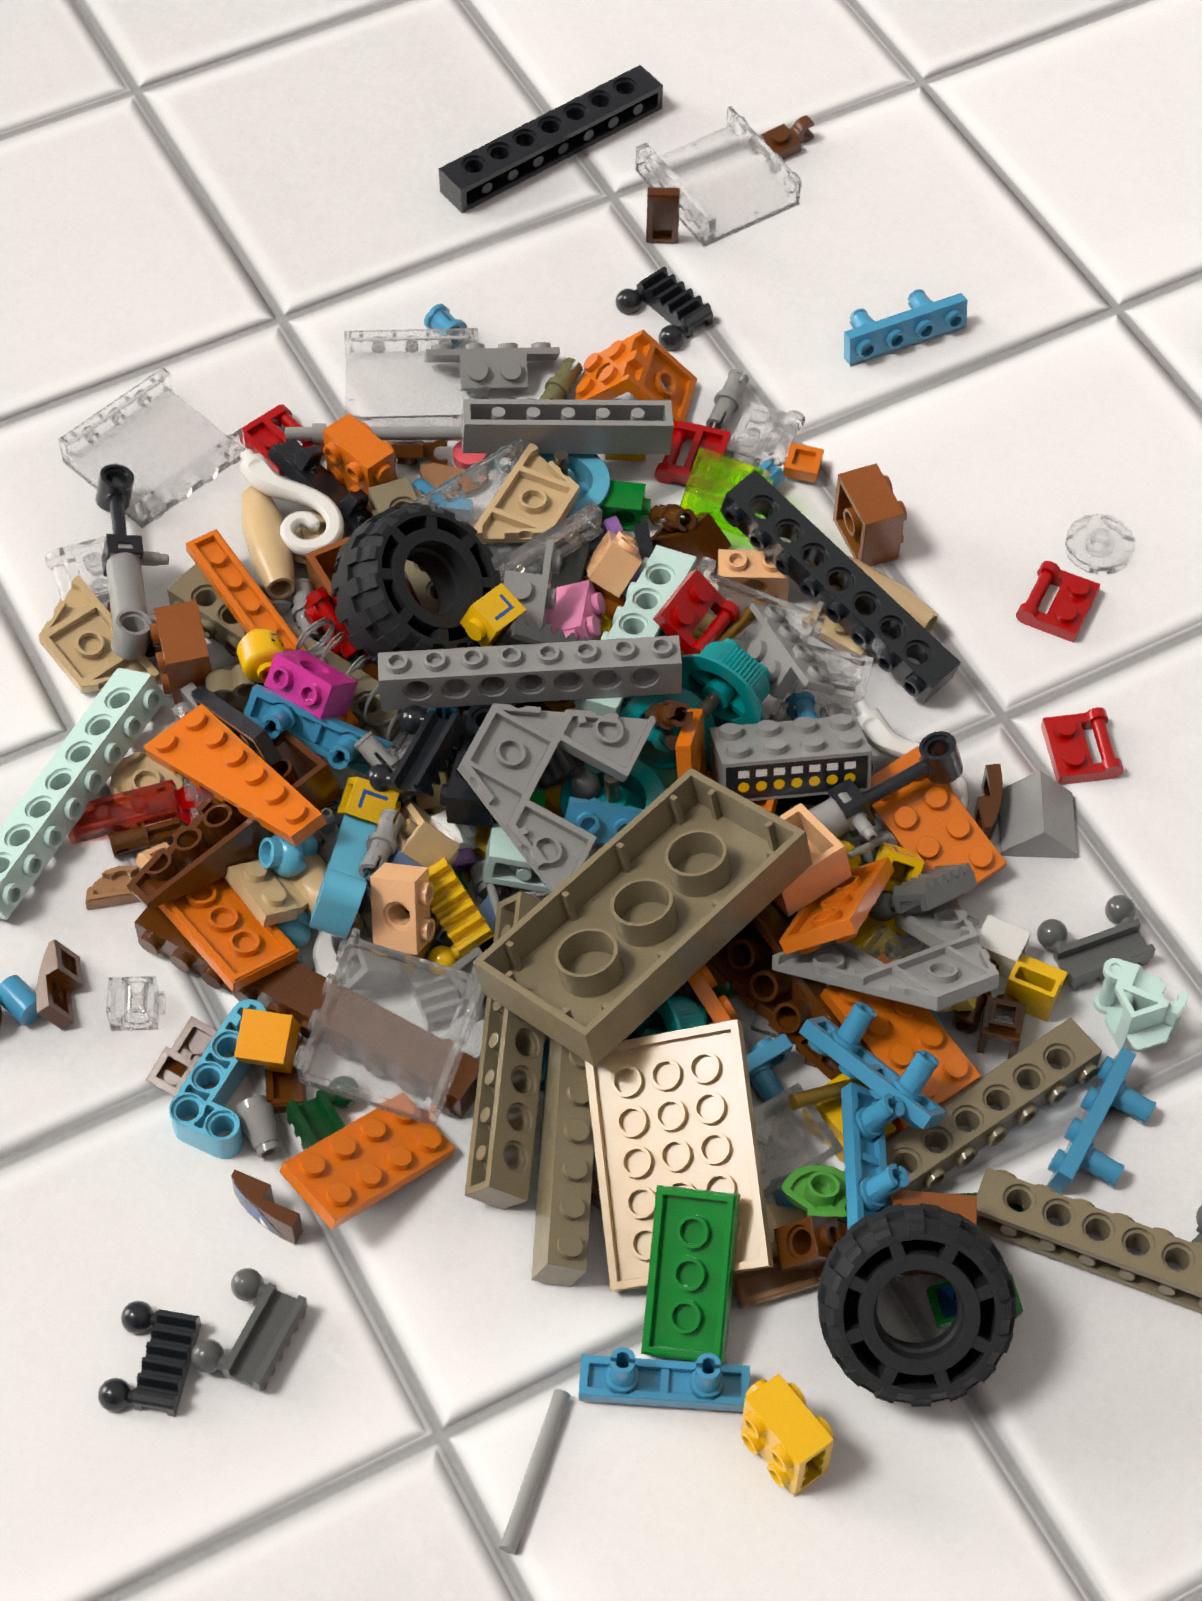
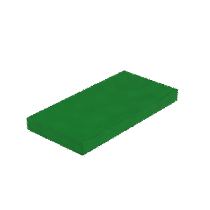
M657 1185L641 1354L697 1361L700 1355L712 1353L720 1358L721 1364L726 1363L741 1194Z

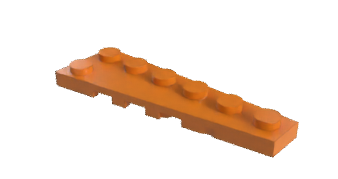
M203 704L187 713L143 746L147 756L176 775L180 773L189 778L191 784L200 789L203 787L212 792L219 801L223 803L227 801L237 807L241 814L251 820L258 821L261 826L294 846H298L327 824L318 809Z

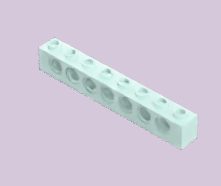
M122 668L116 669L0 827L1 919L8 920L165 701V697L152 674Z

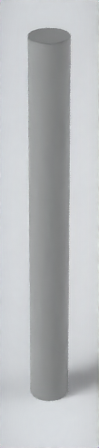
M555 1389L499 1546L506 1553L515 1554L570 1398V1394L564 1390Z

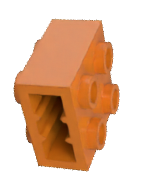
M348 413L323 430V451L326 457V470L349 492L353 493L362 489L368 495V488L398 479L395 467L396 453L393 447L387 441L379 439L365 422L358 421L352 414ZM368 502V504H367V506H366V509L370 512L369 502Z

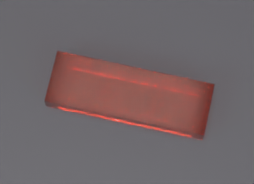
M173 779L88 801L85 806L87 808L76 825L73 826L68 834V838L72 844H76L111 833L139 827L141 822L149 825L180 817L177 786Z

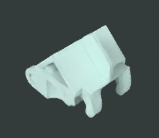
M1118 958L1107 960L1103 967L1105 978L1101 991L1096 993L1093 1005L1098 1012L1106 1015L1104 1023L1119 1051L1124 1047L1128 1050L1133 1049L1139 1052L1168 1042L1179 1026L1180 1014L1186 1006L1189 996L1188 992L1182 990L1179 992L1176 1000L1169 1001L1163 996L1167 984L1161 982L1162 978L1145 972L1141 965Z

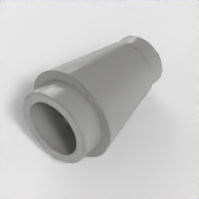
M264 1095L253 1096L237 1104L235 1109L240 1119L241 1129L254 1151H256L258 1158H267L278 1153L281 1148L273 1104L267 1102Z

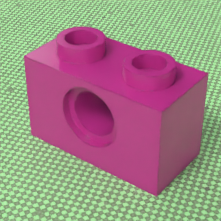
M303 649L275 653L264 686L317 718L325 719L347 714L358 682Z

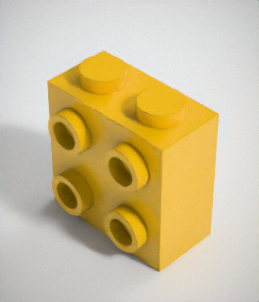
M777 1374L769 1381L764 1378L754 1383L745 1394L741 1425L742 1432L740 1433L742 1441L754 1455L759 1453L767 1462V1470L774 1482L781 1488L786 1486L792 1495L795 1496L828 1472L834 1442L832 1429L824 1418L820 1415L815 1417L805 1405L806 1400L801 1390L792 1382L787 1384L780 1374Z

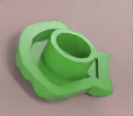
M808 1165L797 1168L782 1184V1193L786 1199L793 1205L806 1211L807 1217L847 1218V1211L845 1209V1172L836 1167Z

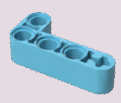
M344 814L308 927L343 939L347 938L367 885L365 879L369 867L363 877L359 874L358 868L367 851V838L375 831L377 824Z
M253 999L242 1000L232 1008L169 1106V1114L176 1137L182 1142L220 1159H231L237 1156L242 1151L244 1145L240 1119L236 1113L225 1106L252 1064L238 1062L234 1056L229 1058L223 1056L228 1053H235L243 1009L266 1011L263 1004ZM207 1084H217L216 1087L211 1089L203 1088ZM188 1115L197 1116L195 1119L191 1121L182 1120L184 1117ZM222 1131L232 1132L230 1135L226 1137L216 1136L218 1133Z

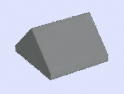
M1041 770L1002 789V802L999 812L1001 856L1076 858L1072 792Z

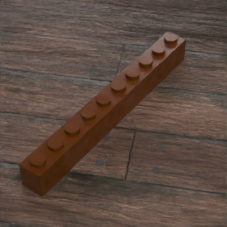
M158 906L150 910L146 907L134 922L138 942L147 952L153 955L157 953L170 959L172 964L184 972L190 970L201 976L209 986L229 991L239 1002L253 999L263 1004L267 1012L293 1015L300 1025L299 1033L312 1042L318 1040L329 1046L339 1057L346 1060L351 1058L359 1062L370 1074L378 1078L384 1076L390 1079L408 1095L415 1096L417 1094L430 1101L431 1105L439 1112L444 1114L452 1113L462 1119L474 1102L480 1060L304 965L294 961L232 992Z

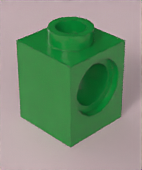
M610 480L609 492L600 505V528L603 529L605 519L617 516L623 531L633 532L634 524H641L643 519H649L651 499L645 498L646 484Z

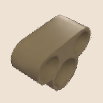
M241 664L236 665L232 670L219 669L212 671L206 676L205 680L206 689L242 714L253 686L259 684L250 681L244 675Z

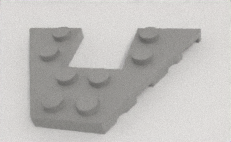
M493 703L457 769L547 889L552 892L585 862L597 838L595 835L529 800L556 747L624 783L656 721L654 716H650L648 719L618 717V713L597 715L593 711L566 709L565 712L541 711V707L524 706L523 708H516L510 704Z
M957 897L929 911L922 912L921 905L902 914H896L895 926L931 948L887 964L882 963L848 941L839 944L835 940L826 942L820 948L808 954H801L800 951L785 955L784 951L772 955V969L774 971L934 1011L948 1009L954 1004L970 998H977L981 994L999 987V972L995 964L990 962V955L987 949H982L979 944V934L973 923L968 921V913L966 910L961 909L957 902Z

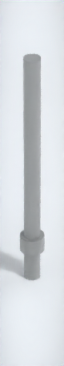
M313 423L312 427H285V441L295 439L297 441H312L313 444H324L323 430L327 428V424ZM461 426L370 427L372 432L381 440H462Z

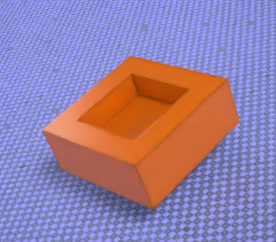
M791 442L783 470L785 477L816 483L824 457V449Z

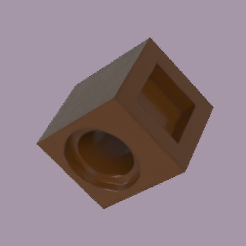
M808 1216L774 1229L781 1270L809 1272L825 1266L830 1251L837 1240L839 1241L843 1237L839 1228L838 1218Z

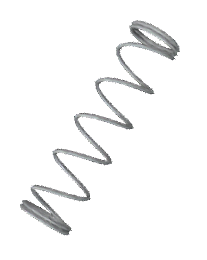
M323 618L311 624L302 633L296 644V650L302 648L306 639L317 628L328 623L330 626L324 637L316 645L305 650L315 657L321 655L320 660L323 661L326 652L337 646L343 640L345 634L344 632L338 633L327 644L334 633L335 624L331 619ZM327 644V646L325 647V649H324L323 651H321V652H319V653H316V652L319 651L324 645ZM367 656L359 657L345 675L349 676L365 663ZM378 684L369 696L359 700H351V703L367 700L363 713L364 721L371 726H381L390 723L386 735V740L390 741V730L403 710H398L393 718L382 723H372L367 719V707L372 697L380 692ZM409 744L400 747L392 745L391 748L405 749L408 748Z

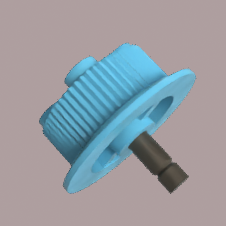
M563 449L557 450L554 454H539L547 463L553 461L561 468V472L564 475L569 476L580 486L579 497L561 525L575 522L577 528L587 526L590 518H593L598 506L605 500L609 492L610 475L607 466L596 454H568Z

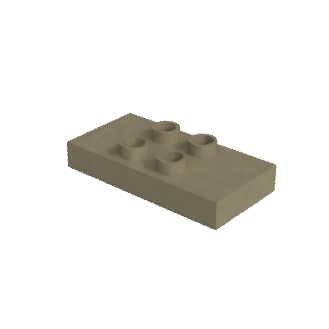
M690 768L472 962L482 991L485 995L595 1067L812 864L806 831Z

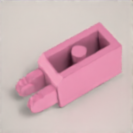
M591 580L556 587L554 610L548 609L546 623H552V633H555L559 628L562 629L566 638L572 632L575 633L578 641H581L584 637H587L588 640H597L601 635L600 623L602 614L606 610L603 595L600 592H596Z

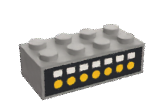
M834 714L831 717L814 719L798 717L791 721L780 722L762 720L756 724L745 725L726 723L720 727L709 728V768L713 780L750 801L827 795V790L849 778L860 791L871 789L872 750L856 715Z

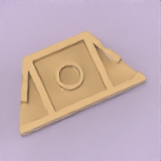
M529 443L475 524L476 536L482 543H546L547 539L552 540L577 501L580 486L569 476L564 475L561 472V468L553 461L547 463L539 455V448L535 444Z
M79 575L74 577L68 594L63 601H59L54 609L53 618L46 622L39 633V643L81 694L101 691L117 668L152 674L155 681L158 682L160 680V673L145 655L139 659L128 660L117 656L111 648L113 637L111 613Z

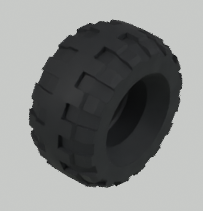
M406 503L399 507L393 506L361 524L349 535V540L340 547L334 569L337 572L332 575L331 596L337 598L338 604L334 612L338 623H344L350 634L347 639L356 650L363 649L368 654L367 660L378 666V653L481 647L477 641L469 637L460 622L473 603L502 582L499 570L494 569L491 560L494 555L488 544H482L476 536L477 530L467 521L456 520L454 512L437 506L431 508L429 505H421V503ZM406 560L418 564L433 582L439 598L438 615L425 610L411 595L405 580Z
M920 1203V1205L897 1204L884 1207L882 1211L871 1216H864L850 1226V1230L839 1241L837 1240L827 1257L820 1277L818 1316L823 1338L832 1357L841 1367L844 1374L858 1387L861 1386L873 1393L876 1398L892 1404L896 1401L911 1404L912 1407H930L931 1403L947 1399L952 1402L967 1395L969 1389L981 1381L984 1383L996 1371V1365L1004 1352L1007 1353L1013 1338L1015 1317H1017L1016 1295L1011 1274L1001 1253L991 1239L972 1221L959 1213H953L937 1205ZM912 1270H927L940 1274L953 1287L957 1297L956 1317L945 1332L929 1341L911 1343L898 1340L890 1336L879 1322L877 1316L879 1293L892 1278L901 1273Z

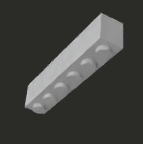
M463 399L462 451L463 453L523 454L529 443H533L539 448V454H554L559 449L566 450L568 454H670L674 428L671 400Z

